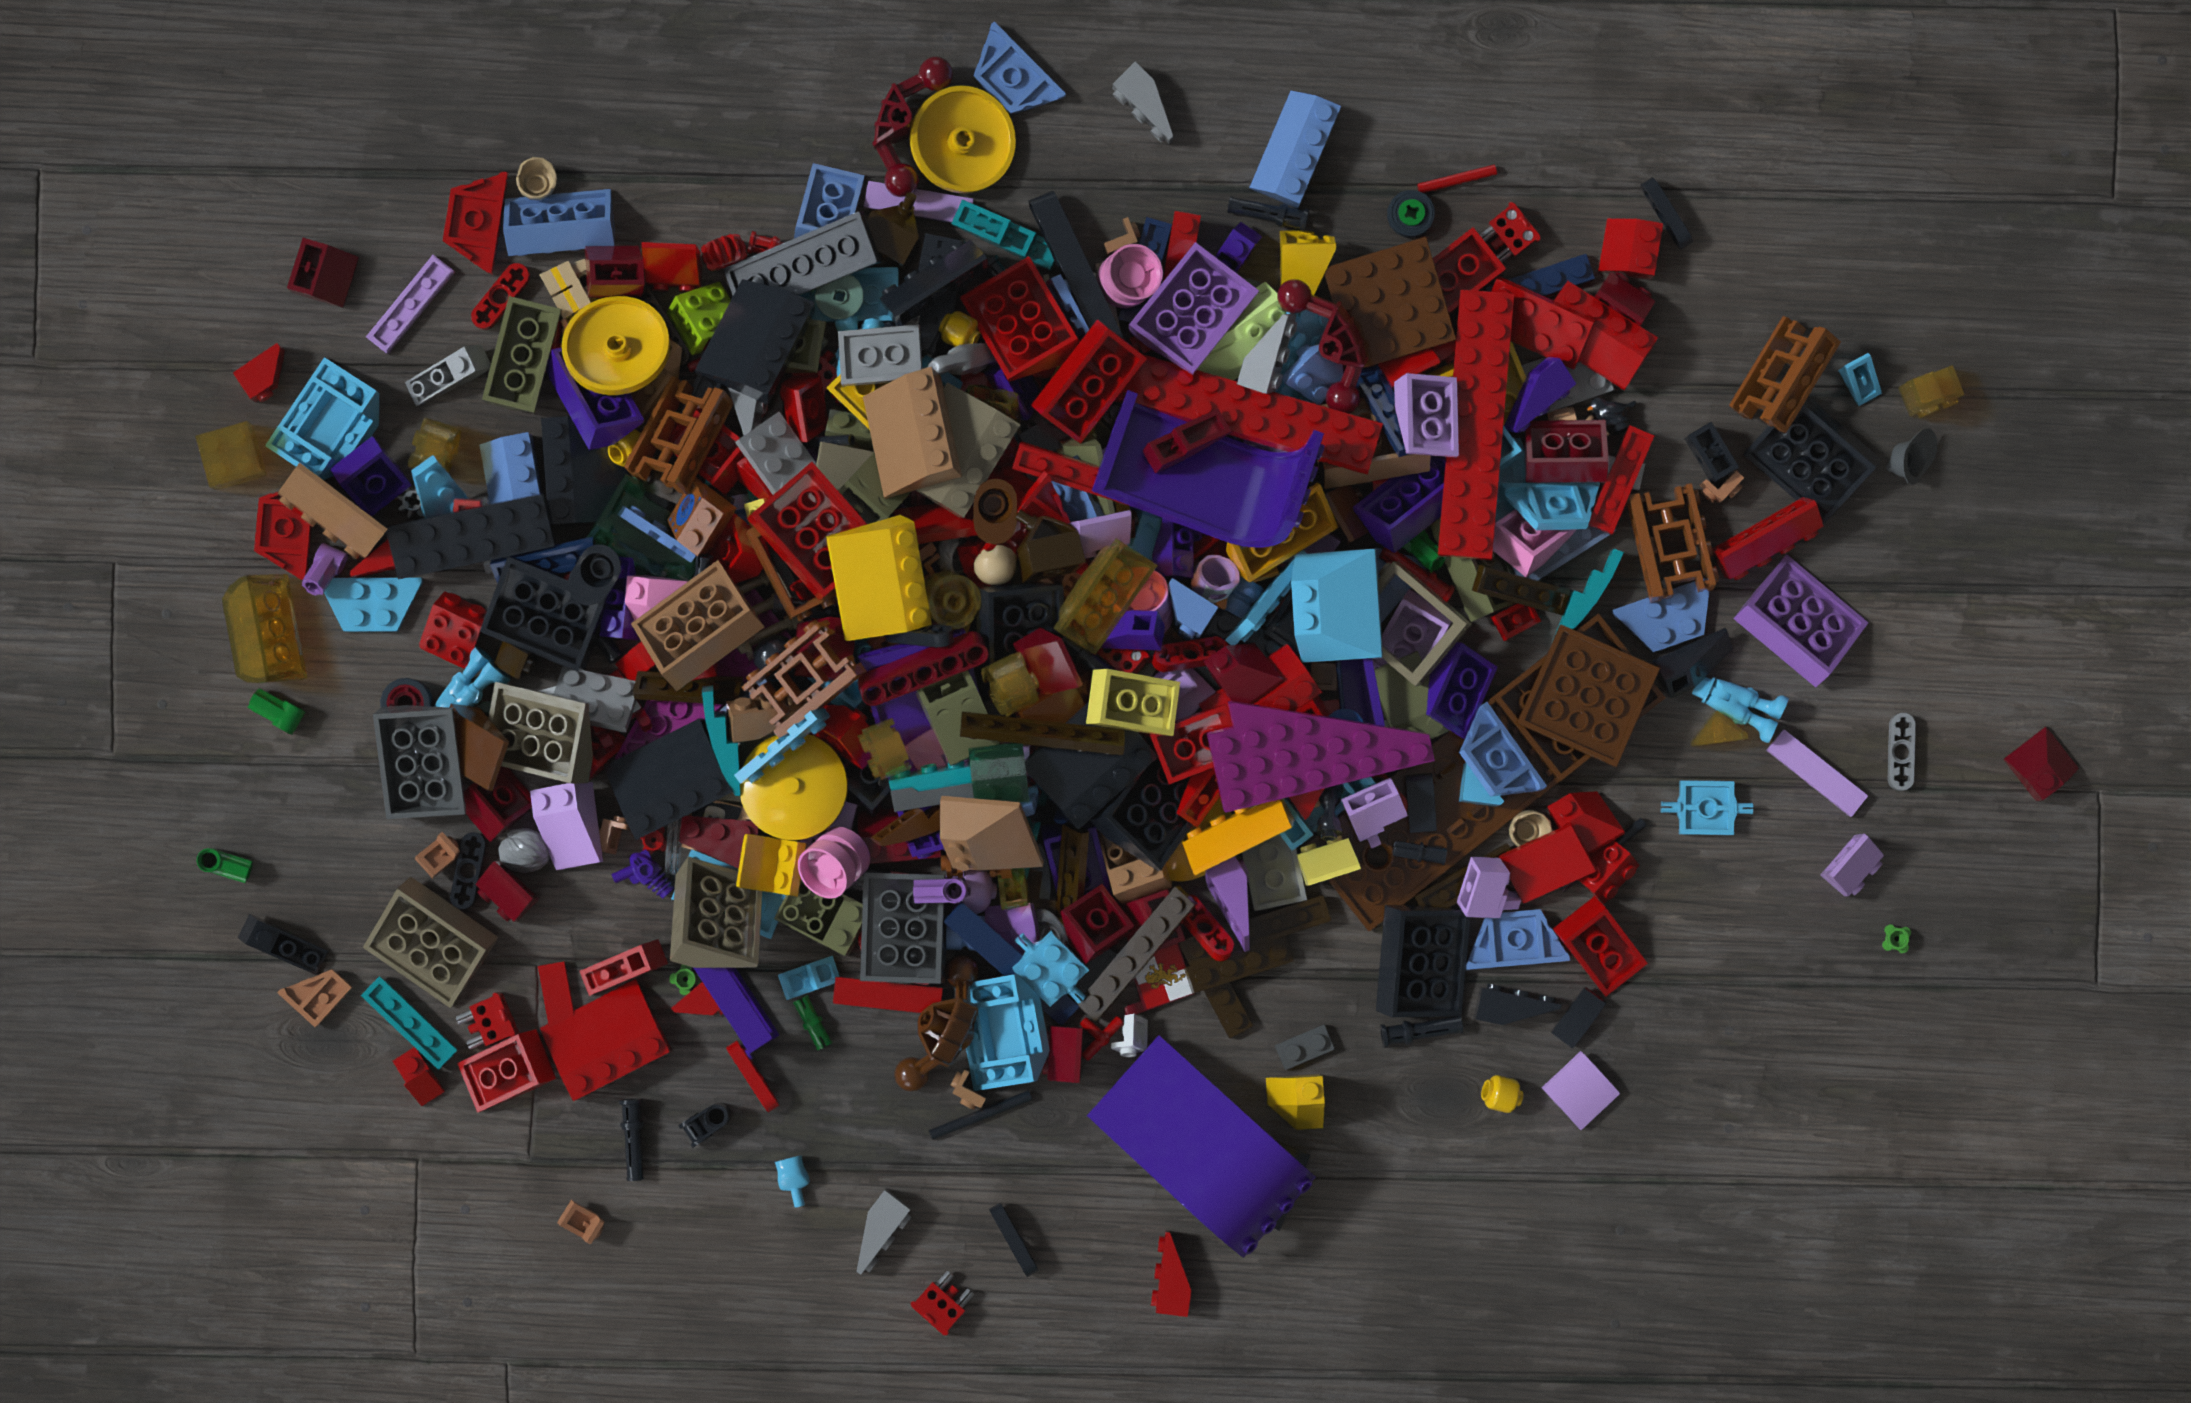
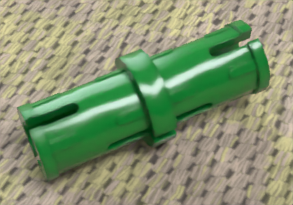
M809 995L802 998L806 1009H804L800 1000L793 1002V1005H795L804 1022L802 1025L804 1030H808L818 1051L824 1048L819 1037H822L826 1046L833 1042L821 1023L823 1021L822 1017H818L809 999Z

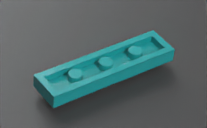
M379 976L361 995L438 1070L458 1051L443 1034L382 976Z

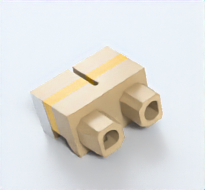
M585 259L572 264L566 261L540 274L555 305L561 309L563 319L571 318L584 306L599 299L588 298L587 286L583 287L580 281L581 278L586 276Z

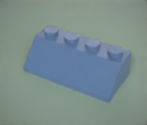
M1290 91L1249 189L1298 209L1341 106L1316 95Z
M611 189L552 194L543 200H530L526 197L505 199L503 232L508 256H525L535 253L548 254L567 250L578 251L585 249V246H615Z
M529 432L500 437L479 445L490 504L543 493L533 436Z
M1172 578L1168 589L1174 614V625L1178 629L1177 635L1186 641L1200 639L1215 616L1218 607Z

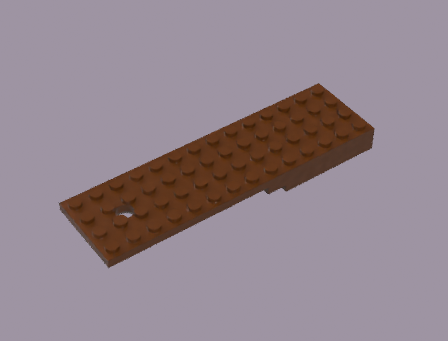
M1599 613L1576 630L1631 655ZM1546 655L1486 701L1545 782L1546 788L1536 792L1501 795L1504 802L1497 807L1459 802L1463 764L1466 763L1459 752L1465 739L1452 731H1448L1432 744L1435 761L1400 769L1391 776L1395 787L1407 800L1405 775L1433 774L1437 831L1410 833L1409 815L1384 826L1385 831L1377 834L1381 842L1378 846L1386 850L1388 857L1383 866L1375 867L1367 860V853L1371 848L1368 840L1359 841L1347 812L1339 818L1341 828L1343 829L1342 839L1349 838L1361 869L1328 879V881L1368 932L1384 920L1385 905H1404L1523 809L1591 758V756L1517 724ZM1654 683L1637 720L1666 698ZM1317 835L1304 846L1316 843V847L1319 848L1327 845V842ZM1397 840L1416 844L1424 842V845L1447 848L1445 865L1427 861L1417 863L1415 859L1394 856L1392 853L1394 842Z

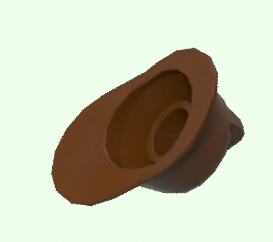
M990 479L982 483L975 493L974 528L979 538L986 543L996 545L1006 542L1012 537L1016 529V492L1012 485L1005 480Z

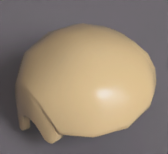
M532 157L521 163L516 183L519 191L530 200H543L555 190L557 173L552 163L546 159Z
M996 545L989 552L983 549L974 561V572L986 584H1005L1012 579L1015 573L1017 555L1010 548L1003 545Z
M1534 810L1522 811L1512 820L1509 827V835L1511 841L1519 847L1552 832L1551 821L1543 813Z

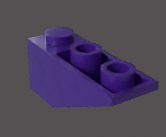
M1240 222L1232 230L1215 257L1235 273H1238L1262 236Z
M1547 357L1528 373L1505 422L1504 427L1507 431L1520 433L1526 430L1531 425L1530 421L1547 413L1551 408V404L1570 394V389L1576 385V382L1560 358Z
M1163 518L1152 552V570L1160 573L1166 582H1170L1172 578L1176 581L1194 578L1193 529Z
M619 557L621 572L607 595L608 598L601 620L600 636L640 641L639 636L631 625L634 619L625 604L627 576L636 575L633 558Z
M1130 610L1087 621L1083 642H1088L1092 648L1161 650L1165 625L1158 611Z

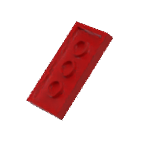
M1501 276L1496 278L1491 292L1514 294L1510 341L1545 357L1560 358L1565 366L1574 370L1579 363L1596 320Z

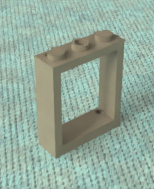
M1393 561L1392 564L1388 562L1378 573L1381 576L1378 579L1379 595L1394 576L1397 575L1453 622L1452 626L1415 671L1411 670L1382 645V658L1414 686H1421L1472 623L1400 562Z

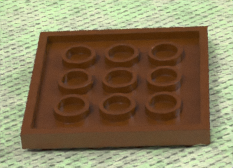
M1427 237L1327 267L1325 277L1333 303L1342 302L1345 310L1354 318L1353 322L1358 329L1360 337L1364 340L1363 345L1368 361L1363 369L1456 341V335Z
M1560 625L1517 724L1606 764L1617 767L1660 668L1564 625Z

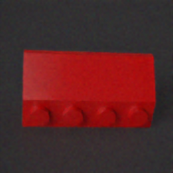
M1567 281L1554 301L1596 320L1579 362L1625 391L1651 353L1658 337Z
M1802 497L1713 547V557L1724 577L1728 579L1734 578V580L1741 579L1749 573L1748 569L1755 565L1761 567L1772 561L1771 556L1778 552L1784 554L1795 548V542L1801 539L1807 541L1818 535L1817 530L1824 526L1815 500Z
M1288 644L1267 657L1284 682L1256 701L1254 705L1295 711L1322 693L1308 670ZM1219 689L1198 705L1202 711L1226 704L1229 711L1228 702L1230 699L1222 689Z

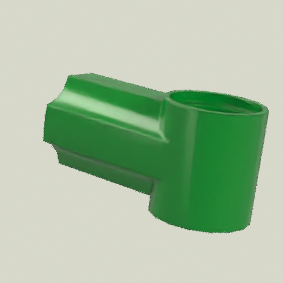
M1425 530L1401 548L1407 555H1413L1430 572L1438 570L1447 558L1445 556H1438V546L1429 539Z
M258 688L253 694L247 707L258 715L272 721L274 726L290 735H293L306 713L286 700L282 701L261 688Z
M216 848L203 849L199 852L196 860L197 866L204 872L217 874L245 884L250 877L253 861L222 852ZM210 852L215 854L217 858V863L213 868L207 867L204 862L206 854Z

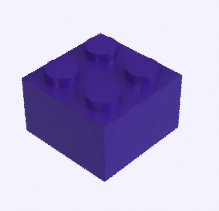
M373 436L330 468L341 487L370 516H373L411 486L401 468Z

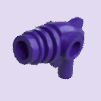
M647 850L631 854L629 858L630 866L611 874L615 883H619L627 878L633 884H637L640 881L644 886L651 882L647 888L651 889L654 886L655 888L652 892L658 890L656 895L662 899L674 889L671 885L672 882L666 884L668 877L662 879L666 875L665 872L659 875L662 868L652 859Z

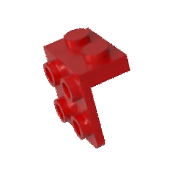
M444 591L432 606L419 642L420 648L454 665L466 668L470 661V653L476 647L479 639L480 629L487 611L480 605L471 604L454 593Z
M1613 840L1589 855L1596 867V872L1578 879V881L1587 887L1604 905L1617 894L1618 889L1626 880L1634 876L1636 869L1640 865L1631 853Z

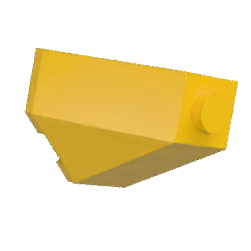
M1281 230L1280 286L1288 280L1299 279L1309 286L1312 295H1314L1336 250L1335 237L1324 235L1323 239H1319L1312 231Z
M1312 1074L1266 1078L1268 1106L1296 1130L1323 1128L1325 1102L1322 1075Z

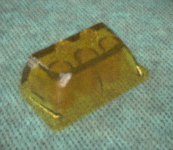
M1115 538L1111 545H1106L1100 550L1081 575L1061 606L1059 621L1054 626V629L1096 655L1158 565Z
M288 574L246 575L237 579L228 587L222 598L236 676L247 683L300 681L308 678Z

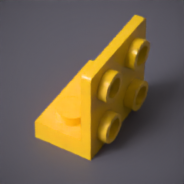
M745 834L736 886L738 888L798 897L801 880L798 871V860L806 849V843Z

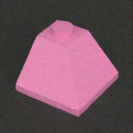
M650 575L627 576L625 604L634 621L688 581Z

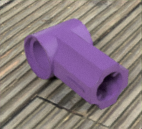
M322 543L315 554L311 568L302 581V586L312 595H323L335 574L339 575L343 570L348 554Z
M961 878L914 880V903H957L967 897L969 889L967 883ZM957 883L961 886L962 894L959 898L950 896L948 892L950 884Z

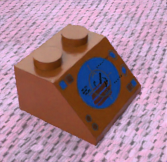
M696 477L687 495H682L669 516L668 523L676 540L693 554L700 556L713 549L737 508Z

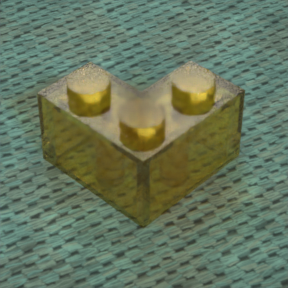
M1953 365L1916 377L1898 387L1909 417L1918 415L1919 419L1940 410L1938 407L1940 405L1946 409L1959 404L1958 398L1965 395Z

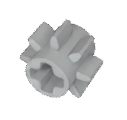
M409 488L406 489L407 493L404 496L397 497L403 502V505L398 509L400 511L408 509V517L411 519L414 513H418L423 518L420 507L421 502L419 505H414L413 509L412 505L409 504V500L415 499L416 495L417 499L420 500L416 488L415 491H411Z

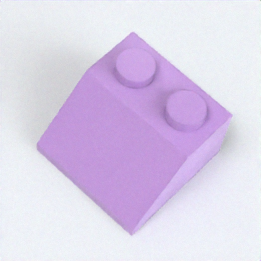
M1130 510L1067 523L1078 530L1085 559L1097 556V550L1106 549V553L1109 554L1123 551L1122 545L1130 544Z
M1857 834L1852 837L1820 876L1843 896H1850L1851 893L1855 896L1865 885L1863 879L1868 874L1873 875L1881 867L1882 863L1880 860L1884 855L1866 834Z

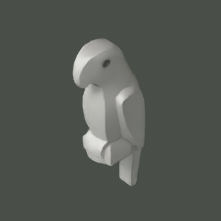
M969 343L949 350L948 355L935 358L928 364V367H932L939 375L947 372L959 376L969 373L978 374L987 365L994 362L995 357L987 343Z

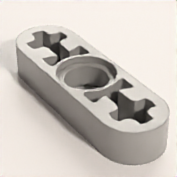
M1907 713L1896 714L1890 719L1888 740V783L1892 789L1903 791L1913 785L1915 765V720ZM1901 718H1904V722L1909 724V728L1903 731V737L1909 736V741H1895V736L1900 737L1901 735L1900 728L1895 725L1896 722H1900ZM1899 744L1905 745L1909 750V754L1904 760L1898 759L1894 754L1895 747ZM1894 763H1908V768L1903 767L1902 769L1903 776H1907L1908 779L1902 783V786H1899L1898 781H1894V776L1900 773V767L1894 768Z

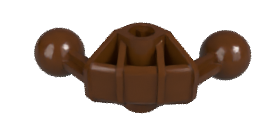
M965 954L956 955L946 964L945 976L947 981L955 987L956 998L932 1003L921 1012L918 1018V1035L928 1055L922 1059L908 1057L897 1064L894 1072L895 1081L905 1091L913 1092L923 1088L928 1081L930 1070L939 1064L945 1067L953 1064L960 1052L967 1048L974 1038V1024L978 1014V1006L971 1002L970 986L979 977V966L971 956Z

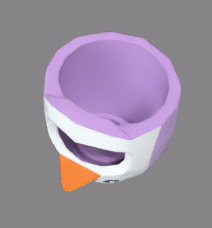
M1208 555L1194 567V578H1191V590L1216 605L1219 609L1225 610L1229 595L1240 582L1239 571L1230 559L1220 555Z

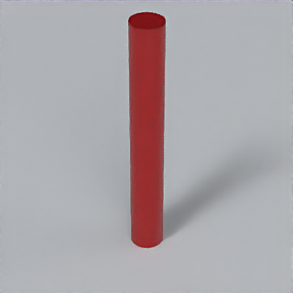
M1495 164L1418 183L1417 188L1418 191L1426 193L1497 175Z

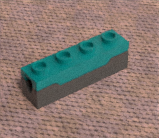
M980 755L974 758L975 761H962L953 766H950L949 762H947L948 765L939 767L935 763L921 766V770L910 771V768L895 770L894 774L890 775L889 778L894 812L940 805L941 796L976 799L1002 794L1003 786L997 757L991 758L990 755Z

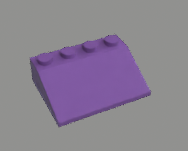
M1195 242L1131 321L1129 333L1154 352L1193 375L1259 293V290Z
M1787 554L1733 618L1814 687H1817L1832 673L1868 624L1864 618Z

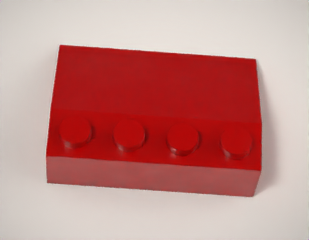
M1029 256L960 297L970 316L977 320L978 330L1009 382L1062 365L1080 343Z
M810 462L747 518L818 600H821L835 588L826 536L867 525L813 462Z
M637 979L574 1010V1016L550 1028L548 1024L540 1028L561 1079L573 1101L673 1051Z

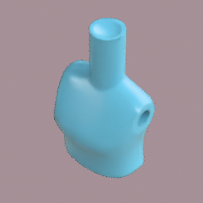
M802 1155L776 1161L779 1188L783 1191H791L795 1208L804 1206L805 1202L801 1189L808 1185L810 1180L803 1165Z

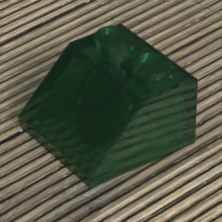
M1006 743L968 748L973 796L975 799L1029 802L1023 744Z

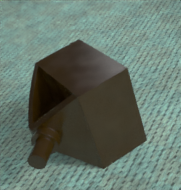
M907 193L904 201L900 202L897 206L871 211L867 219L880 259L893 267H898L904 273H906L921 246L914 216L915 208L913 206L916 195L913 193Z
M1022 509L1019 510L1015 518L1025 524V528L1029 530L1015 551L1022 583L1071 574L1086 563L1077 529L1051 517L1031 516Z

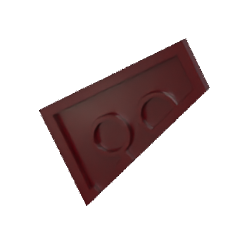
M684 816L681 820L679 842L739 869L744 835L761 836V829L752 821Z

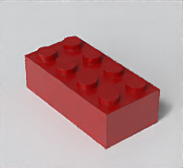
M1474 227L1433 258L1449 315L1459 308L1460 289L1482 291L1506 270L1505 266Z
M1097 319L1031 406L1081 444L1147 358Z

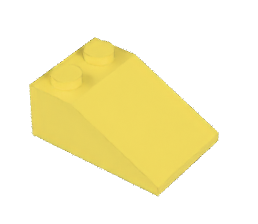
M1111 669L1093 670L1086 724L1173 736L1180 682Z
M1338 836L1336 840L1326 841L1327 845L1319 848L1316 847V843L1300 848L1301 853L1296 856L1307 886L1361 869L1349 838L1342 839V836Z

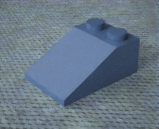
M813 163L798 216L794 238L856 213L864 175Z

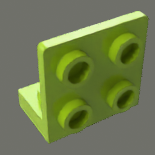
M720 282L675 296L666 312L692 356L701 353L708 340L712 338L731 301Z

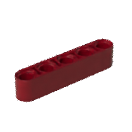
M967 632L954 637V642L948 646L929 647L864 673L858 679V688L863 701L867 705H880L983 664L988 658V649L979 633ZM976 646L978 647L977 649L970 651L971 648ZM947 657H952V659L944 661ZM927 667L926 669L919 671L920 668ZM896 677H902V678L899 679V680H896V681L893 680V679H895ZM876 687L874 690L868 691L869 688Z

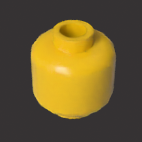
M961 311L946 314L939 327L943 342L952 347L977 343L981 335L977 328V320Z
M634 429L614 445L608 446V455L614 463L622 467L625 466L629 454L639 439L640 432Z
M1495 1075L1490 1080L1488 1079L1484 1082L1481 1098L1489 1109L1511 1113L1516 1106L1521 1105L1523 1091L1520 1090L1517 1080Z

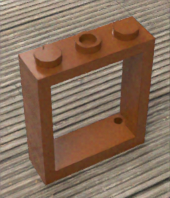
M755 527L746 532L790 620L797 617L798 621H801L813 615L812 609L820 605L822 609H825L837 603V594L834 588L821 600L814 598L795 608L760 540L763 536Z

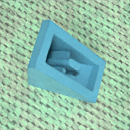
M1869 353L1838 370L1858 406L1882 394Z
M1463 764L1459 802L1494 807L1501 805L1504 802L1501 796L1490 797L1468 764Z

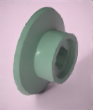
M848 275L817 288L815 293L816 303L824 315L832 319H846L854 315L861 307L863 289L854 276ZM838 292L846 294L844 301L835 300Z

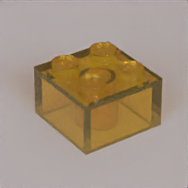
M248 421L195 436L210 488L219 490L267 476L253 424Z

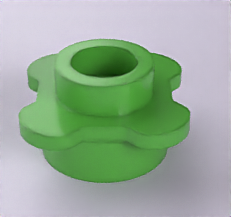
M1891 924L1887 925L1884 929L1886 937L1882 947L1886 951L1894 949L1900 953L1907 952L1909 949V936L1911 935L1910 929L1908 927L1895 928ZM1895 936L1899 937L1897 942L1894 940Z
M683 964L680 970L672 973L669 977L670 982L680 989L679 992L682 995H687L695 985H699L702 982L698 974H695L692 970V967ZM685 976L688 977L687 982L683 981V978Z

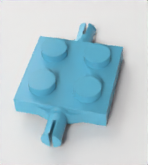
M1679 781V797L1677 802L1661 801V806L1671 807L1661 808V813H1677L1679 834L1734 835V821L1737 814H1753V809H1743L1753 808V803H1737L1734 795V781Z
M1052 931L1034 944L1024 933L1020 934V938L1017 937L1015 942L1025 950L1022 959L1012 967L1013 971L1050 1007L1067 993L1078 1004L1081 1003V999L1084 1000L1086 995L1076 987V984L1089 971V968Z

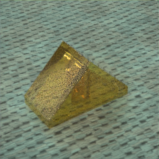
M1716 710L1709 716L1690 743L1691 747L1740 741L1748 739V734Z
M1012 868V878L1001 879V875H997L1002 910L1029 905L1031 899L1025 868Z

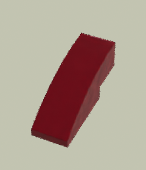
M1216 409L1174 428L1169 434L1149 442L1142 452L1155 474L1202 451L1232 431L1220 410Z

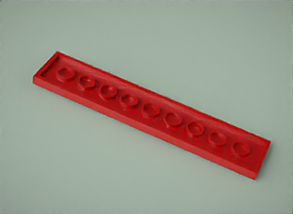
M1460 289L1453 377H1457L1459 456L1446 457L1438 556L1492 560L1514 303L1513 293Z
M1144 355L1147 358L1114 400V402L1122 403L1127 390L1138 394L1135 403L1187 422L1219 409L1232 431L1228 435L1287 452L1297 451L1307 443L1313 430L1324 433L1321 444L1325 445L1323 454L1318 461L1368 475L1383 423L1279 393L1265 394L1238 385L1237 381L1196 370L1192 375L1174 363Z

